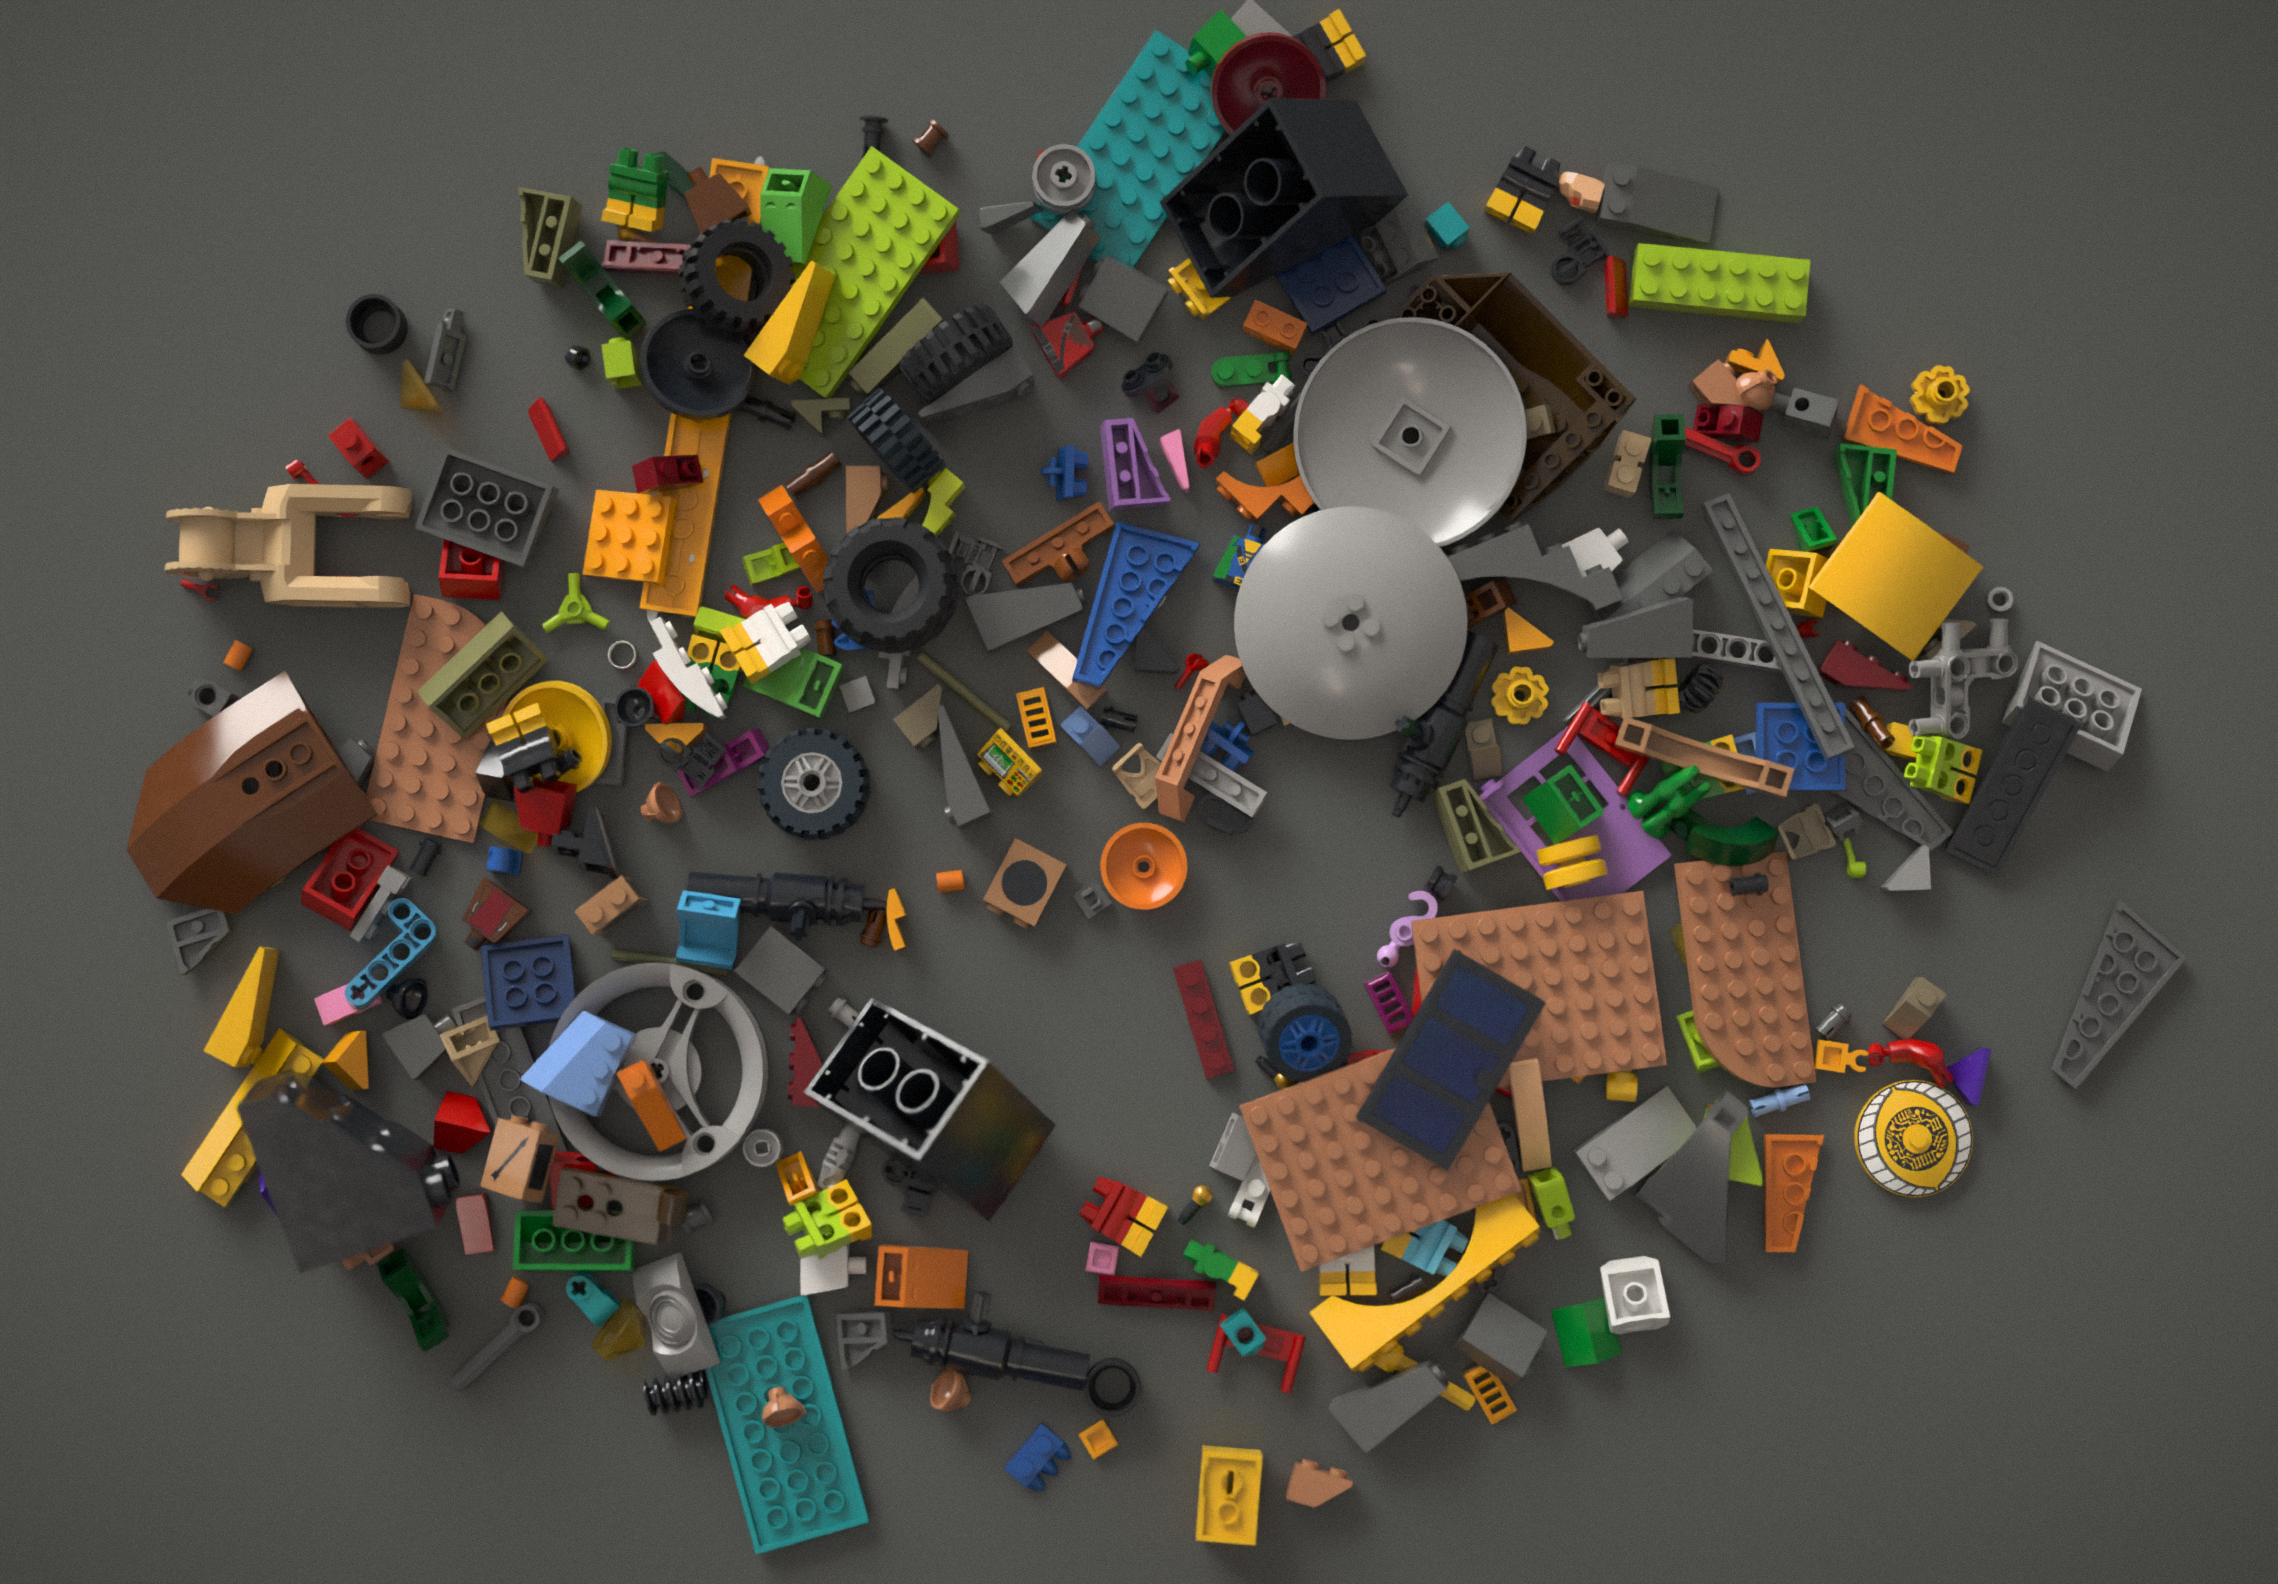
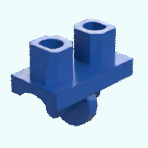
M1066 445L1065 448L1058 449L1057 458H1049V467L1041 468L1040 475L1049 477L1048 486L1056 487L1057 501H1066L1073 497L1086 495L1087 482L1086 480L1074 479V469H1086L1088 454L1076 451L1075 446Z
M1212 721L1200 748L1211 756L1219 746L1228 751V754L1221 763L1233 772L1242 763L1245 764L1254 753L1252 749L1245 745L1250 737L1241 731L1246 725L1243 721H1240L1237 726L1226 721L1222 727Z

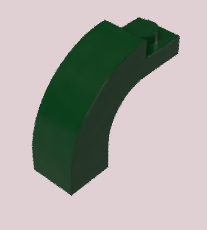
M579 241L559 257V260L621 337L628 339L647 324L582 241Z
M1684 414L1654 415L1649 448L1650 499H1652L1653 519H1682L1684 509L1681 462L1686 441Z
M1689 809L1686 815L1673 818L1670 827L1672 832L1687 841L1685 851L1702 860L1726 866L1749 865L1765 859L1773 853L1779 831L1757 816L1744 825L1724 827L1709 822L1692 809Z
M399 1249L377 1263L382 1282L396 1296L406 1311L413 1326L418 1346L423 1352H427L449 1338L447 1327L450 1326V1323L437 1295L419 1267L404 1249Z

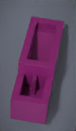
M760 728L749 730L728 744H723L727 750L714 766L711 764L708 768L711 770L714 767L715 772L701 789H697L699 784L682 770H679L677 774L689 796L693 797L765 759V754L770 747Z

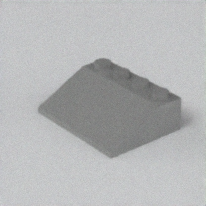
M2036 641L2008 702L2002 723L2009 727L2012 726L2027 696L2039 700L2082 722L2066 753L2108 772L2124 753L2142 689Z

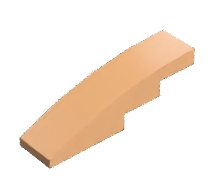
M1538 1058L1512 1062L1509 1066L1511 1096L1523 1172L1552 1167Z

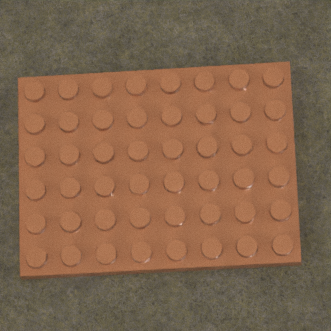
M1643 891L1411 921L1421 1002L1424 1001L1453 949L1460 950L1461 953L1547 1002L1512 1061L1518 1062L1538 1058L1541 1081L1667 1065ZM1459 965L1435 1005L1504 1046H1507L1530 1007ZM1430 1016L1425 1022L1426 1036L1449 1028ZM1466 1038L1478 1072L1481 1067L1492 1072L1500 1057ZM1509 1068L1497 1087L1511 1086Z
M1451 1028L1415 1040L1402 1061L1405 1065L1471 1103L1475 1101L1481 1088L1472 1083L1478 1070L1466 1038ZM1396 1048L1239 1105L1300 1272L1522 1191L1490 1103L1488 1102L1448 1171L1356 1118ZM1395 1073L1373 1111V1114L1442 1154H1444L1466 1116V1113Z

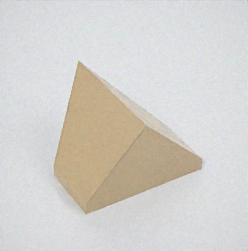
M487 1016L440 1034L451 1061L471 1087H473L494 1048L500 1042L496 1031H489Z

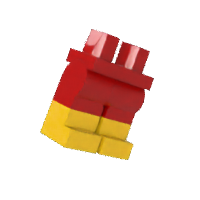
M1099 1176L1092 1191L1105 1197L1101 1206L1098 1207L1086 1200L1079 1211V1215L1091 1223V1228L1141 1257L1154 1233L1132 1221L1129 1217L1131 1216L1156 1231L1168 1206L1116 1179L1113 1182Z

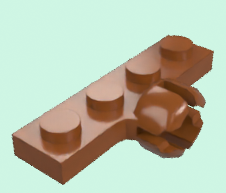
M1098 501L1003 559L1002 563L1017 587L1050 568L1056 571L1062 581L1070 582L1076 579L1070 567L1072 564H1074L1080 575H1083L1090 567L1089 559L1085 555L1083 548L1114 529L1115 525L1101 502Z

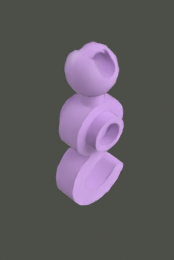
M1415 891L1408 895L1410 901H1425L1428 905V911L1424 916L1403 917L1391 924L1389 935L1392 941L1389 945L1382 946L1377 953V960L1381 966L1385 968L1394 967L1400 959V948L1414 943L1411 921L1435 918L1437 902L1430 893ZM1384 957L1388 959L1387 965L1381 963Z

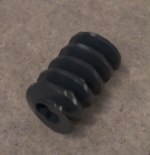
M700 1370L697 1380H695L691 1372L688 1373L687 1381H683L681 1375L677 1374L675 1383L671 1382L669 1376H665L664 1385H660L657 1377H655L652 1387H649L646 1380H644V1398L649 1413L655 1416L660 1408L663 1414L669 1413L670 1405L675 1412H679L682 1403L686 1410L692 1409L693 1402H695L699 1409L703 1408L705 1399H707L704 1371Z

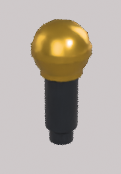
M1261 1055L1258 1056L1255 1063L1274 1078L1279 1089L1293 1086L1295 1081L1281 1076L1271 1066L1267 1058H1263Z
M1200 1185L1194 1189L1193 1196L1191 1197L1192 1200L1178 1218L1181 1224L1185 1225L1201 1206L1203 1207L1211 1202L1213 1194L1209 1187Z

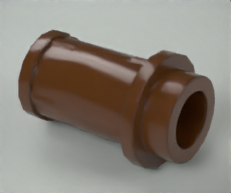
M833 620L815 621L816 626L813 627L817 634L818 654L822 656L836 654L833 630L836 627L832 625Z
M876 910L869 911L863 933L859 934L861 944L876 948L877 944L881 943L882 940L879 938L887 914L879 911L876 912Z

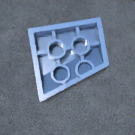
M583 1011L520 1080L593 1116H601L618 1079L617 1072L622 1070L637 1038V1034Z

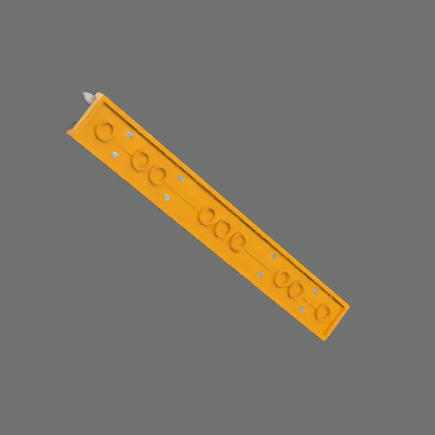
M759 156L755 163L751 164L712 158L709 178L720 173L747 203L752 212L750 216L743 220H746L749 226L753 222L761 225L760 194L769 171V166H765L764 159ZM719 256L715 264V273L722 289L737 300L750 301L754 277L753 269L744 260L736 256ZM732 412L711 420H692L671 413L664 456L698 455L704 483L658 493L659 496H670L677 500L663 584L643 583L640 609L647 611L649 622L657 619L660 612L696 618L697 612L701 607Z

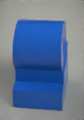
M490 846L486 870L491 873L520 876L524 851Z

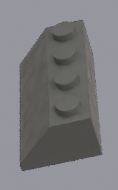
M1672 530L1614 576L1623 598L1622 600L1594 611L1590 603L1584 600L1583 602L1597 620L1601 621L1681 597L1714 570L1694 546Z

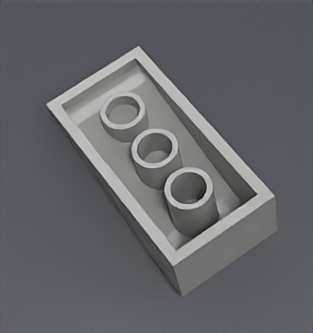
M1666 1085L1578 1146L1572 1153L1603 1198L1610 1201L1672 1156L1697 1127Z

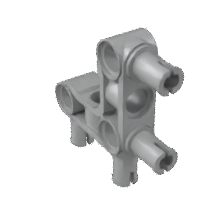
M1990 619V645H1987V648L1960 649L1961 623H1942V649H1939L1938 654L1931 660L1912 661L1909 665V673L1912 678L1931 677V717L1911 719L1909 722V732L1912 736L1933 735L1961 739L1967 735L1970 728L1968 686L1971 684V681L1974 678L1993 680L2009 677L2018 668V658L2012 652L2011 645H2008L2009 619Z

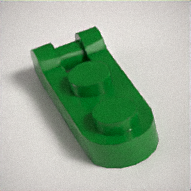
M1282 351L1271 354L1220 358L1212 366V380L1216 385L1225 388L1265 385L1267 381L1270 384H1274L1281 375L1292 381V373L1288 371L1290 352ZM1268 364H1276L1277 372L1269 374Z

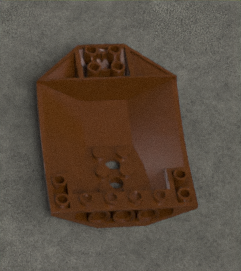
M285 670L197 728L146 770L127 852L157 899L237 915L238 912L282 878L378 814ZM280 762L283 766L281 775L276 778L270 777L268 774L270 765ZM255 778L259 782V789L255 794L248 795L244 792L243 785L246 780Z

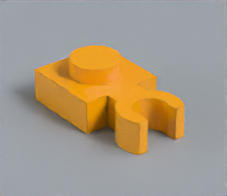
M1818 1040L1814 1063L1815 1069L1845 1073L1846 1065H1849L1854 1071L1864 1072L1866 1067L1858 1066L1855 1060L1859 1055L1868 1056V1052L1865 1050H1854L1848 1053L1849 1044Z

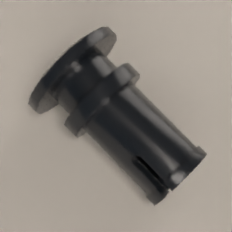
M877 115L860 117V121L865 122V127H862V132L864 133L862 158L871 146L880 152L881 134L885 132V129H882V123H888V119Z

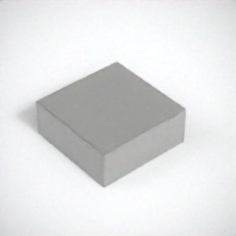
M867 676L839 685L849 713L877 704Z

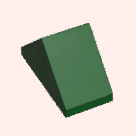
M1818 506L1790 514L1801 552L1818 553L1829 550L1837 544V538Z

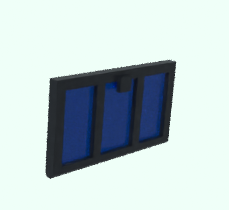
M1453 949L1360 1108L1356 1118L1448 1171L1547 1002L1461 953L1460 950Z

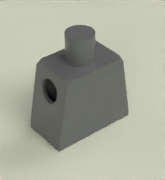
M1794 388L1791 397L1775 392L1770 409L1785 413L1784 423L1786 425L1828 439L1838 412L1839 400ZM1804 408L1805 411H1798L1797 409Z
M449 1013L437 1022L431 1014H423L384 1032L382 1036L411 1079L419 1080L448 1053L440 1034L458 1026Z

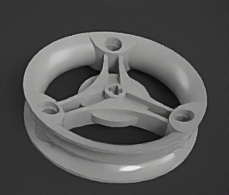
M643 963L617 969L586 987L564 1011L556 1025L549 1047L583 1011L596 1016L610 1002L629 992L651 987L672 988L675 996L678 998L672 1012L661 1027L648 1028L636 1033L637 1038L622 1070L643 1059L649 1060L653 1070L654 1064L664 1067V1070L661 1072L663 1077L660 1079V1076H657L687 1137L688 1141L684 1146L683 1152L670 1155H644L621 1148L604 1137L589 1121L584 1111L549 1095L548 1097L555 1118L566 1137L593 1163L620 1176L646 1181H662L676 1179L706 1169L726 1157L744 1140L756 1122L765 1100L769 1077V1062L764 1037L757 1020L745 1002L730 987L707 973H701L688 967L668 963ZM694 984H700L704 991L703 996L699 1000H693L689 993L690 988ZM684 1004L695 1009L683 1034L672 1028ZM711 1008L717 1010L731 1028L738 1043L742 1062L741 1087L734 1108L723 1125L714 1126L709 1123L696 1100L695 1094L699 1089L702 1079V1062L696 1047L691 1042L697 1021L703 1009ZM618 1077L613 1090H618L624 1101L634 1108ZM685 1105L690 1107L703 1127L694 1134L678 1112ZM705 1135L710 1136L714 1141V1147L710 1152H705L700 1147V1140Z

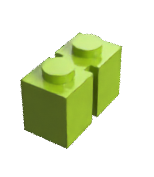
M618 337L610 339L607 344H601L606 379L614 389L643 385L640 373L639 351L630 340L626 341V338Z

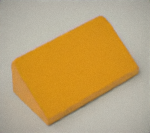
M1294 443L1256 462L1255 467L1266 487L1281 485L1300 475L1295 457Z

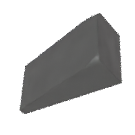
M1034 201L981 207L979 209L980 228L988 234H994L1043 212V207Z

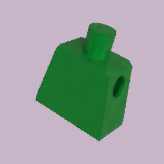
M1222 9L1192 38L1188 49L1191 57L1185 61L1187 70L1193 75L1204 70L1212 78L1214 70L1224 53L1235 43L1247 37Z

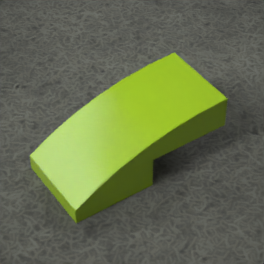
M785 543L774 545L770 549L744 556L741 559L751 586L801 569Z

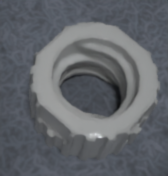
M1996 587L1989 592L1985 601L1987 608L1991 609L1993 613L1998 614L2011 608L2014 599L2009 589H2006V587ZM1994 595H2004L2005 604L2003 606L1996 605L1993 601Z

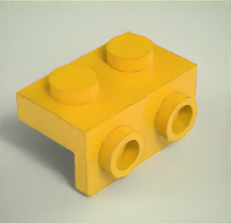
M1190 258L1175 269L1172 267L1168 270V277L1170 279L1167 282L1177 295L1180 292L1187 300L1185 306L1194 317L1199 315L1204 321L1230 301V297H1210Z

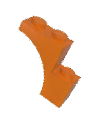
M1225 471L1216 478L1215 484L1218 486L1216 491L1226 501L1232 499L1239 506L1236 509L1238 513L1247 521L1252 519L1257 523L1280 499L1283 501L1281 504L1282 508L1292 517L1297 515L1299 518H1302L1315 505L1300 475L1287 483L1273 487L1251 486L1234 479Z
M780 485L759 498L758 501L816 593H819L824 589L823 577L829 558L783 485Z

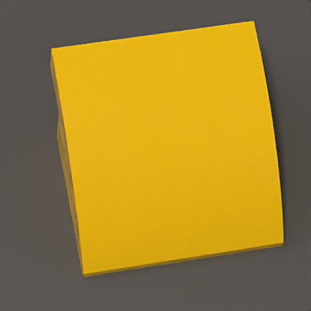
M1878 492L1814 578L1809 588L1898 652L1914 661L1982 570L1983 566L1918 518Z

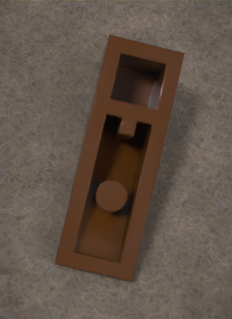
M1504 577L1493 580L1464 596L1467 609V629L1518 603Z

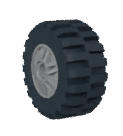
M806 728L804 731L796 730L791 732L788 737H781L776 741L775 747L772 750L769 749L765 754L766 759L763 764H760L758 771L760 777L759 781H757V790H759V800L761 806L766 811V815L783 831L805 840H826L834 835L839 836L846 832L845 830L848 827L853 826L858 821L857 818L861 812L864 813L867 806V798L870 797V775L862 755L844 737L825 729ZM813 778H819V788L815 791H809V781Z

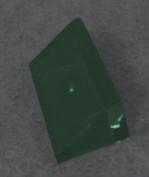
M667 152L655 153L663 155V170L669 171V180L666 182L686 199L685 193L694 188L687 177L689 172Z

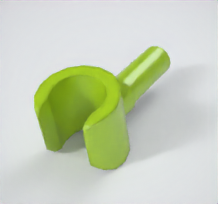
M1846 838L1843 844L1848 860L1847 875L1852 878H1862L1866 874L1865 862L1855 861L1850 838Z

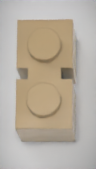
M1623 430L1617 441L1612 458L1614 462L1610 465L1603 488L1604 491L1631 498L1636 493L1643 469L1640 467L1645 462L1651 438Z

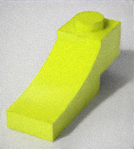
M947 468L942 473L939 471L928 482L930 487L927 490L931 495V500L922 526L931 530L937 537L954 519L955 514L948 507L965 488L964 483Z

